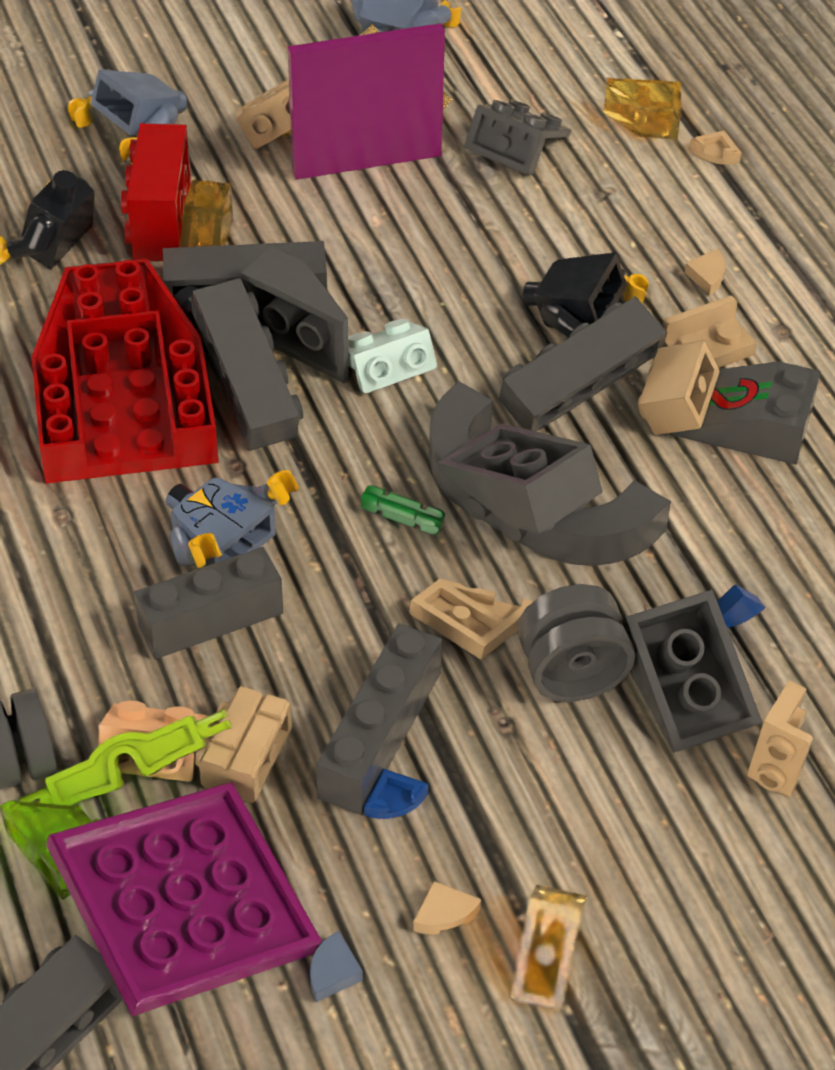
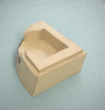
M725 130L691 138L690 150L698 157L717 164L740 163L741 152Z
M715 249L687 262L685 274L710 296L720 288L721 282L724 279L726 270L725 258L718 249Z
M434 881L414 920L413 931L436 935L440 934L441 930L451 929L461 924L465 926L480 911L481 899Z

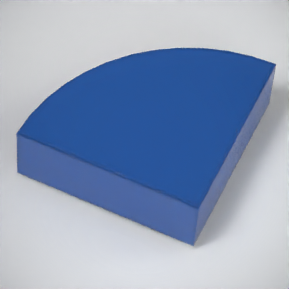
M733 585L717 600L727 628L750 620L766 608L758 596L738 585Z
M382 769L365 803L364 816L376 819H390L413 811L428 795V783Z

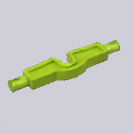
M221 709V711L198 721L194 716H187L150 733L127 732L113 736L101 743L92 752L88 760L45 779L46 787L26 796H21V806L40 799V802L23 808V811L29 817L52 805H55L57 810H61L86 799L121 789L124 781L121 778L118 761L124 753L131 755L143 776H151L182 757L205 748L206 738L231 729L232 724L230 720L211 726L213 723L229 716L225 709Z

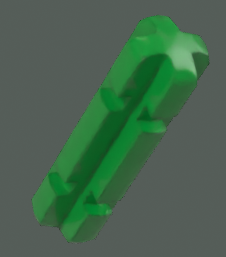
M374 485L367 486L363 492L361 507L366 511L378 514L381 511L383 512V517L413 528L420 525L421 531L432 535H437L444 525L445 513L438 508L428 505L427 509L423 508V503L393 492H389V495H386L385 489Z

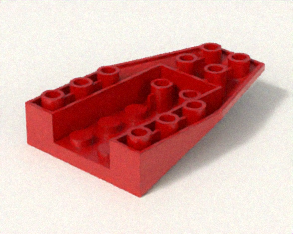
M148 259L65 267L31 356L39 448L45 484L219 463L216 425L201 336Z

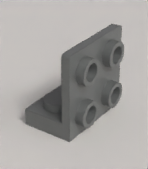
M493 100L492 104L477 105L463 148L524 174L531 175L535 172L546 138L569 137L571 129L562 126V119L554 115L541 113L540 116L530 113V106L516 100H509L508 103Z

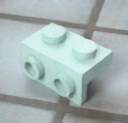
M408 319L391 321L385 324V330L374 334L371 332H361L348 337L349 367L355 369L360 391L364 393L378 390L434 370L437 367L429 329L411 323Z

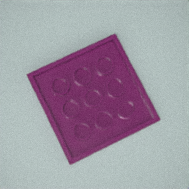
M442 23L288 46L292 172L295 180L442 156L445 30Z
M232 782L50 834L46 846L132 1017L313 955L322 944L320 936Z

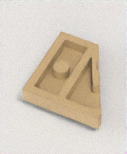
M438 579L411 600L409 614L482 660L517 632L519 618L526 607L534 601L523 598L522 606L520 607L495 601L496 592L482 588H468L461 583Z

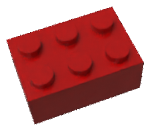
M140 123L137 139H131L130 161L133 164L126 165L125 181L128 190H122L121 212L122 214H128L129 221H125L124 238L125 244L132 245L133 260L148 259V261L163 262V248H182L184 243L192 187L187 125Z

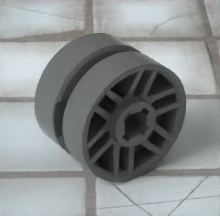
M36 688L11 694L12 715L7 716L0 699V790L21 784L20 763L22 762L25 763L30 778L33 781L57 773L53 748Z

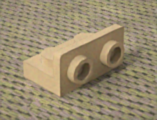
M289 79L237 109L235 119L254 149H259L291 130Z
M732 295L682 313L674 314L663 320L662 327L667 331V335L662 347L704 340L718 368L755 355L757 342L735 318L737 300Z
M790 680L785 685L763 722L747 773V777L757 781L765 789L777 791L788 797H791L796 789L813 740L810 734L800 730L808 712L801 708L807 688Z

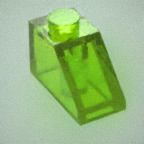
M7 801L2 804L0 809L8 837L62 900L71 895L46 846L50 834L99 821L100 819L96 818L92 821L79 806Z

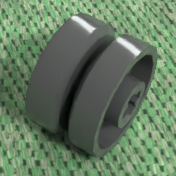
M576 584L559 587L541 595L528 605L518 620L517 634L523 652L529 659L528 667L534 685L541 695L551 700L575 702L594 698L610 691L622 682L634 667L635 652L630 638L623 627V620L618 606L611 593L599 586Z

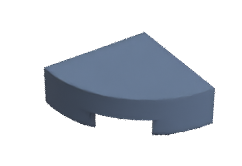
M339 931L322 942L311 962V990L316 1002L363 981V971Z

